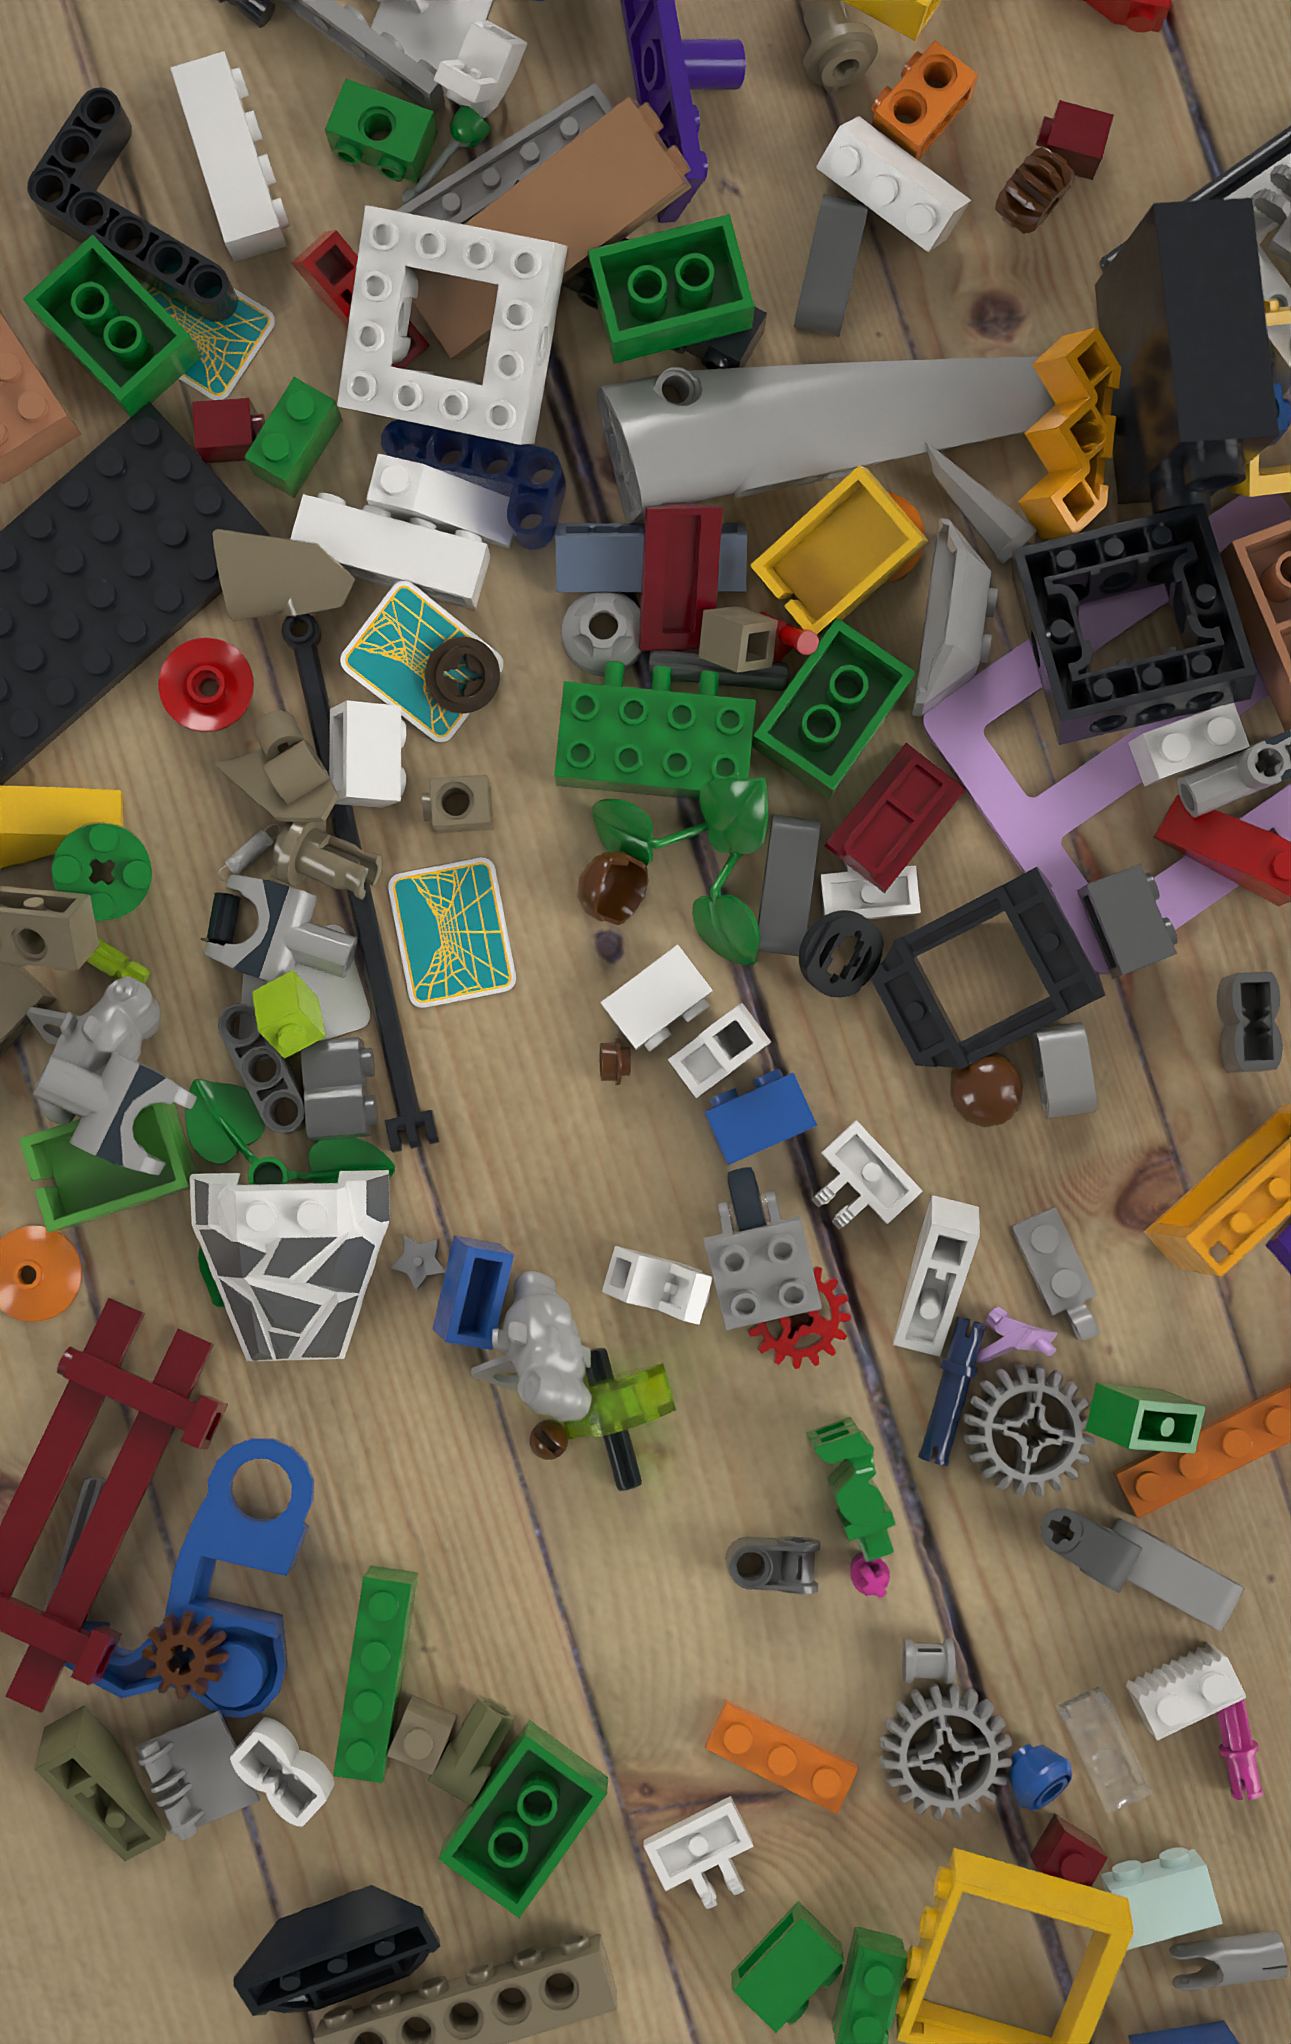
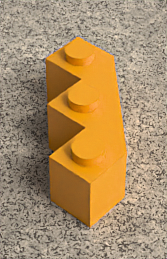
M1098 327L1063 335L1032 364L1054 400L1055 405L1025 432L1026 437L1048 470V473L1018 503L1031 524L1037 529L1036 532L1041 540L1078 534L1107 506L1109 486L1103 485L1106 459L1112 458L1116 416H1111L1113 390L1119 389L1121 366Z

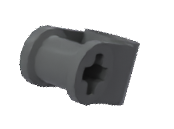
M1058 1508L1049 1512L1041 1525V1537L1044 1544L1050 1550L1078 1566L1080 1571L1118 1593L1121 1591L1143 1550L1142 1547L1112 1529L1101 1526L1090 1518L1081 1516L1066 1508ZM1070 1529L1075 1532L1073 1539L1067 1536Z
M747 1536L733 1541L727 1549L725 1556L726 1566L734 1582L742 1588L749 1590H776L793 1594H812L818 1592V1583L814 1581L815 1552L820 1550V1541L817 1539L796 1536L779 1538ZM746 1552L758 1553L761 1555L762 1560L756 1571L745 1574L737 1570V1561L741 1555Z

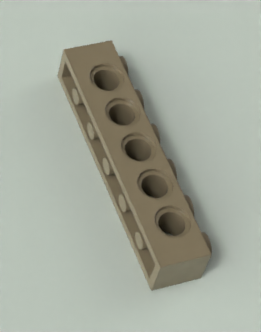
M0 886V962L9 963L16 967L33 965L52 967L58 971L79 970L98 948L99 941L90 894Z
M579 1933L565 1938L560 1942V1946L541 1952V1949L538 1947L523 1950L513 1957V1961L494 1966L493 1962L477 1964L469 1968L464 1976L447 1980L445 1976L431 1978L420 1984L418 1990L400 1995L399 1991L385 1992L375 1997L371 2004L352 2009L351 2005H343L327 2012L323 2019H320L313 2041L314 2044H365L359 2035L369 2031L380 2036L383 2042L381 2044H507L617 2010V1987L601 1934L588 1937L586 1933ZM555 1973H563L569 1976L573 1983L566 1988H556L547 1979ZM507 1988H517L523 1992L525 1998L520 2002L511 2003L501 1996V1992ZM461 2002H467L472 2004L478 2013L472 2017H463L454 2010V2006ZM412 2017H421L429 2023L430 2028L422 2032L415 2031L409 2027L407 2020Z

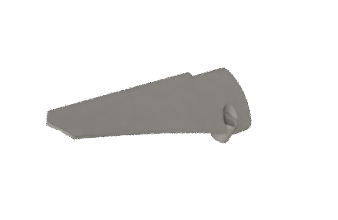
M1039 357L875 361L687 371L680 367H671L664 370L660 375L600 386L598 388V405L622 508L629 523L645 520V507L671 503H690L733 494L736 498L747 497L847 476L859 465L866 468L868 465L928 453L926 442L940 451L1022 434L1055 405V402L1032 366ZM662 386L674 387L680 393L681 403L673 404L668 402L662 394Z

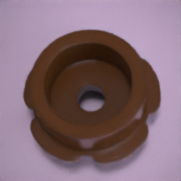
M615 1038L613 1043H600L599 1067L601 1081H614L615 1085H620L622 1076H630V1047H621L619 1038Z

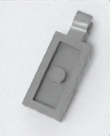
M1051 1207L1009 1226L1049 1314L1055 1315L1064 1311L1077 1340L1081 1339V1341H1084L1099 1334L1097 1324L1084 1301L1097 1295L1057 1208Z

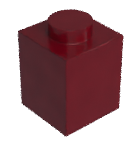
M1059 100L1053 117H1043L1036 146L1046 147L1051 152L1059 154L1067 161V165L1074 171L1075 176L1093 180L1103 158L1114 114Z
M250 398L192 402L195 449L205 463L245 461L246 453L266 423L264 414L257 413Z
M1055 1813L1030 1854L1038 1872L1088 1887L1093 1885L1108 1859L1095 1838Z

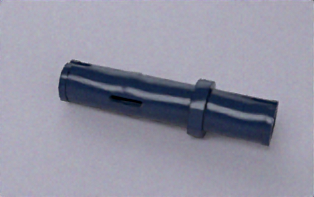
M959 1316L956 1318V1326L947 1358H942L940 1368L943 1369L921 1451L918 1454L919 1458L930 1462L934 1448L937 1446L938 1452L935 1464L942 1466L949 1465V1457L971 1378H975L978 1367L975 1364L984 1331L987 1329L986 1324L975 1321L970 1336H967L971 1319Z

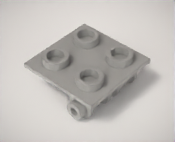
M220 1709L135 1746L140 1757L138 1763L140 1766H144L152 1783L151 1792L157 1794L158 1800L156 1803L158 1807L163 1808L170 1823L169 1832L170 1834H175L179 1841L194 1835L198 1831L197 1827L260 1800L256 1789L246 1784L238 1776L231 1764L230 1757L237 1747Z

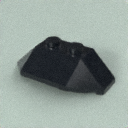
M369 1885L278 1919L233 1977V1986L252 2016L266 2015L269 2011L280 2013L317 2011L409 1977L426 1960L430 1953H434L440 1947V1939L422 1907L378 1887Z

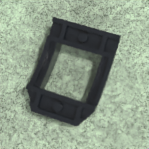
M1038 866L893 941L892 947L884 961L880 963L871 981L916 1066H940L960 1068L961 1070L1106 995L1098 971H1094L1051 889L1053 885ZM1006 912L1049 996L961 1041L917 957Z

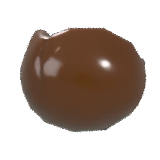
M607 851L595 856L587 864L579 877L577 898L584 912L601 922L607 921L615 925L623 924L636 912L645 897L649 882L647 866L638 859L619 851Z
M993 1052L961 1070L960 1068L952 1069L950 1096L955 1109L965 1121L982 1127L1001 1125L1011 1119L1014 1113L1019 1110L1023 1094L1022 1079L1016 1066L1005 1055Z

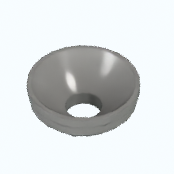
M588 592L577 598L568 608L561 628L562 644L569 659L582 671L596 676H604L607 661L622 662L624 664V671L629 669L636 663L643 652L639 649L640 609L634 601L620 592ZM603 613L614 617L618 624L616 633L611 638L605 640L594 637L589 630V624L593 617Z

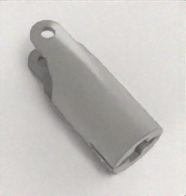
M1277 1931L1180 1943L1171 1946L1169 1949L1170 1955L1175 1959L1200 1957L1209 1960L1208 1964L1196 1973L1174 1977L1172 1980L1173 1986L1182 1991L1286 1978L1288 1975L1285 1949Z

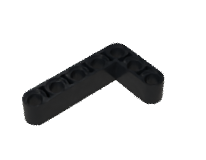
M93 88L87 91L81 97L30 175L27 182V191L31 200L50 225L82 244L90 236L94 235L129 273L203 318L212 322H222L230 318L237 308L238 297L225 270L96 191L128 143L132 134V125L117 95L111 90ZM106 115H113V117L108 122L104 124H98V121L102 117ZM88 153L83 161L72 163L77 155ZM63 192L57 200L47 202L53 193ZM102 215L101 220L97 224L86 226L87 221L91 217ZM142 239L141 244L137 248L124 250L130 241ZM182 263L181 268L177 272L164 274L165 269L170 264ZM215 286L222 287L217 296L207 299L203 298L207 289Z

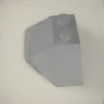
M940 518L936 534L912 716L922 717L973 679L979 662L987 663L990 653L992 634H984L983 630L985 616L994 617L998 589L989 588L991 570L950 519Z

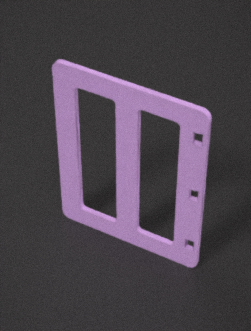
M1281 494L1254 497L1239 495L1208 516L1219 552L1234 540L1291 520V508ZM1160 584L1079 604L1078 620L1084 641L1090 640L1092 654L1169 602L1165 585ZM1028 639L975 675L973 679L924 714L922 727L960 784L966 788L965 791L1023 874L1038 866L1053 885L1051 889L1094 971H1098L1099 974H1109V969L1077 891L1087 885L1088 882L1062 847V838L1142 783L1128 742L1145 732L1207 710L1141 725L1037 797H1029L1024 793L984 735V728L1043 688L1030 640ZM1252 651L1251 655L1257 670V678L1251 699L1234 703L1238 715H1241L1269 695ZM1291 783L1242 816L1240 820L1267 831L1271 830L1273 833L1291 842ZM1184 856L1154 877L1160 894V898L1156 900L1162 918L1168 917L1175 930L1239 886V884L1188 856Z

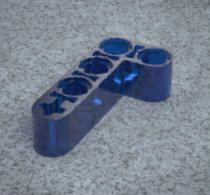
M400 419L390 422L384 428L381 434V446L385 455L425 464L510 497L507 507V520L516 541L522 547L529 550L541 549L552 541L567 482L559 458L552 450L530 444H514ZM448 452H462L456 462L452 464L441 463L443 457ZM504 460L508 462L506 468L497 474L486 472L488 466L494 461ZM551 470L554 472L552 478L547 482L535 483L531 481L538 471ZM531 514L542 516L540 524L532 529L520 527L522 520L526 516Z

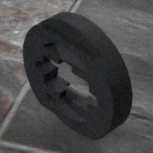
M840 910L829 913L818 919L806 932L799 949L800 970L804 978L824 995L840 998L856 994L872 978L880 964L884 946L882 934L871 921L857 912ZM846 934L850 936L854 934L858 941L848 965H844L840 975L830 974L827 969L833 960L831 955L834 949L840 947Z

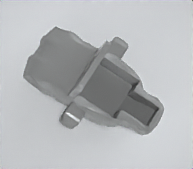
M128 976L112 983L107 988L103 998L82 1016L74 1015L69 1011L62 1013L37 1007H29L26 1013L44 1040L49 1044L56 1045L53 1055L99 1076H102L113 1052L137 1061L141 1053L142 1041L149 1039L158 1032L161 1018L159 1003L152 997L150 989L144 983ZM48 1024L60 1027L61 1032L53 1029ZM38 1098L41 1111L50 1121L57 1124H67L75 1117V1114Z
M537 1271L523 1272L514 1282V1303L506 1312L503 1330L493 1329L492 1333L493 1348L505 1352L506 1355L472 1367L471 1376L509 1390H518L521 1400L533 1412L539 1415L547 1414L558 1421L580 1420L589 1412L592 1400L591 1393L583 1383L585 1368L591 1367V1351L589 1348L581 1345L579 1331L572 1317L570 1306L556 1292V1282L544 1273ZM512 1372L517 1373V1375L504 1376L499 1375L498 1373Z

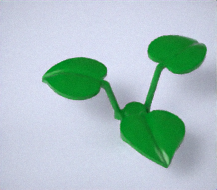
M716 777L703 785L700 791V807L706 821L663 838L652 837V821L636 805L620 799H603L592 806L593 820L607 851L626 853L643 862L646 866L653 860L652 848L659 849L709 831L708 839L712 847L721 853L729 852L730 856L710 888V897L701 896L693 902L692 915L695 927L703 941L723 958L742 965H753L757 962L756 955L760 945V932L757 920L750 908L740 899L732 895L721 896V888L737 860L744 854H751L757 851L765 840L768 823L766 778Z
M195 1079L190 1086L189 1092L195 1095L197 1099L192 1109L185 1107V1123L193 1148L202 1158L214 1164H225L231 1161L240 1151L251 1164L248 1171L249 1185L289 1184L290 1181H314L313 1184L338 1183L340 1171L389 1170L390 1179L395 1172L394 1163L385 1153L374 1145L358 1138L318 1141L311 1147L308 1154V1161L312 1172L287 1171L285 1165L279 1159L274 1157H262L259 1159L247 1147V1145L259 1140L266 1124L263 1122L246 1088L203 1079ZM200 1245L198 1252L199 1269L207 1286L211 1301L217 1307H225Z

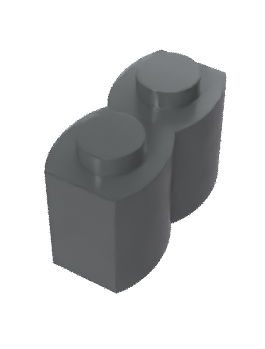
M1272 972L1236 973L1223 977L1219 983L1217 1008L1220 1018L1225 1025L1220 1035L1219 1054L1222 1065L1227 1073L1277 1070L1280 1064L1283 1043L1279 1027L1274 1021L1280 1007V990Z
M359 1037L320 1040L302 1049L301 1065L308 1139L314 1142L371 1136V1125L378 1124L377 1099L375 1095L368 1096L367 1077L375 1075L372 1048H365L364 1042Z

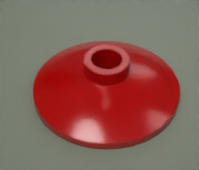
M212 637L192 639L175 648L164 661L158 679L159 696L167 713L183 727L197 732L220 731L236 723L249 708L254 693L253 672L245 656L230 643ZM208 681H215L218 685L216 693L212 696H204L202 693L203 685Z

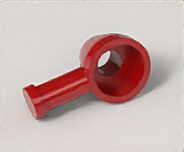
M760 611L759 614L778 620L773 655L774 661L780 662L793 648L804 655L812 654L817 649L819 640L815 632L808 629L801 630Z

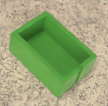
M162 1102L149 1104L139 1111L132 1126L136 1142L144 1147L148 1154L165 1162L160 1175H153L113 1164L72 1145L69 1141L80 1119L19 1138L31 1181L50 1180L53 1178L56 1181V1187H43L35 1190L47 1232L63 1231L189 1190L190 1175L197 1174L174 1102L172 1104Z

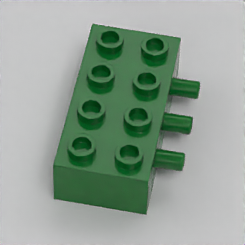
M618 661L606 662L603 685L564 681L554 772L556 786L700 800V791L703 785L716 777L746 779L749 777L756 700L717 696L719 685L718 672L704 670L700 673L698 694L671 692L672 669L660 665L653 667L651 689L622 687L624 664Z

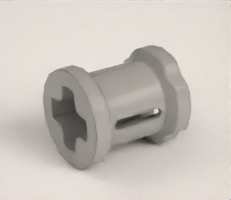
M903 1638L902 1675L905 1683H912L914 1678L944 1679L945 1684H954L956 1658L953 1639H944L943 1644L913 1643L911 1638Z

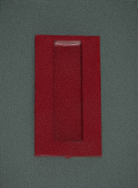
M671 503L645 507L639 649L641 651L699 649L703 611L716 609L723 513L721 505Z
M906 743L829 838L824 847L885 894L966 788Z

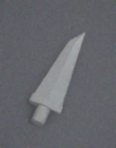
M926 442L932 475L1002 564L1012 557L1013 549L1031 545L1028 540L1037 529L1029 521L1027 522Z

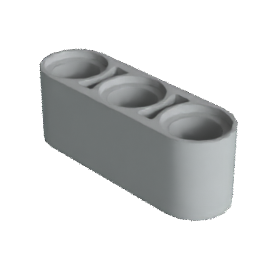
M1119 1518L1113 1531L1143 1548L1127 1580L1222 1632L1245 1588L1123 1518Z

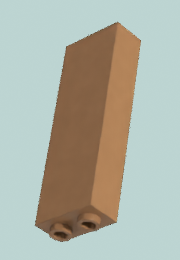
M628 96L464 225L568 246L562 286L588 266V250L620 242L692 188L684 176L691 169L675 145L667 149L657 132L664 127L648 102L640 106L637 101ZM409 267L418 279L417 298H412V300L451 359L464 360L490 340L498 284Z

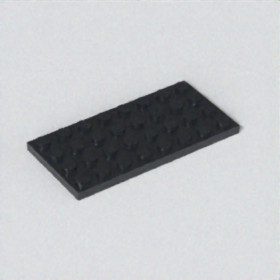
M150 401L0 531L1 786L222 593L212 534L214 530L224 529L271 536Z

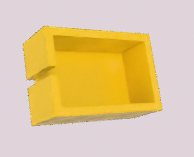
M859 465L750 566L778 599H789L794 594L799 600L791 599L784 607L803 629L815 632L818 639H822L836 618L841 621L846 618L930 542L871 472Z

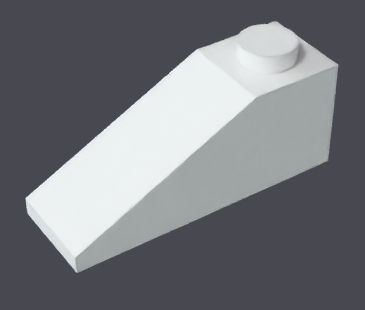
M379 453L367 495L369 506L379 507L390 512L393 519L409 522V519L412 517L424 519L435 524L438 531L454 535L455 530H464L480 536L482 542L506 548L511 546L521 506L520 500L425 464Z
M932 1195L919 1234L893 1338V1345L940 1357L980 1237L979 1207Z

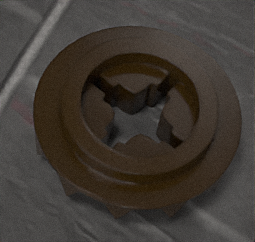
M466 636L445 639L443 643L430 652L426 668L423 671L427 692L439 706L454 713H471L483 708L492 700L500 683V667L492 650L483 642ZM462 654H464L466 669L474 671L475 674H481V678L466 680L464 688H461V696H459L460 689L457 688V681L449 678L447 675H443L444 671L450 672V669H458L459 661H462Z

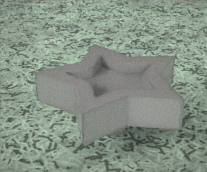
M404 1235L403 1255L390 1268L407 1273L415 1290L420 1287L428 1275L445 1273L446 1270L436 1257L439 1238L421 1244Z

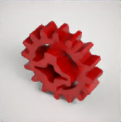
M815 1266L813 1272L818 1292L820 1290L828 1302L830 1310L829 1319L819 1315L818 1310L806 1312L810 1316L808 1322L799 1321L791 1329V1319L789 1316L778 1318L781 1327L777 1334V1339L769 1332L766 1321L757 1323L748 1329L750 1337L763 1336L764 1339L758 1346V1350L761 1353L771 1348L775 1350L773 1361L778 1365L784 1360L785 1356H790L794 1369L800 1368L802 1357H808L813 1365L817 1366L819 1365L818 1352L824 1350L829 1355L834 1356L836 1351L830 1342L833 1338L846 1340L847 1335L838 1327L839 1322L850 1321L851 1315L840 1311L839 1306L849 1299L846 1294H833L832 1291L838 1284L836 1278H829L824 1283L820 1281L822 1276L821 1267ZM811 1333L821 1336L810 1345L794 1347L800 1337Z

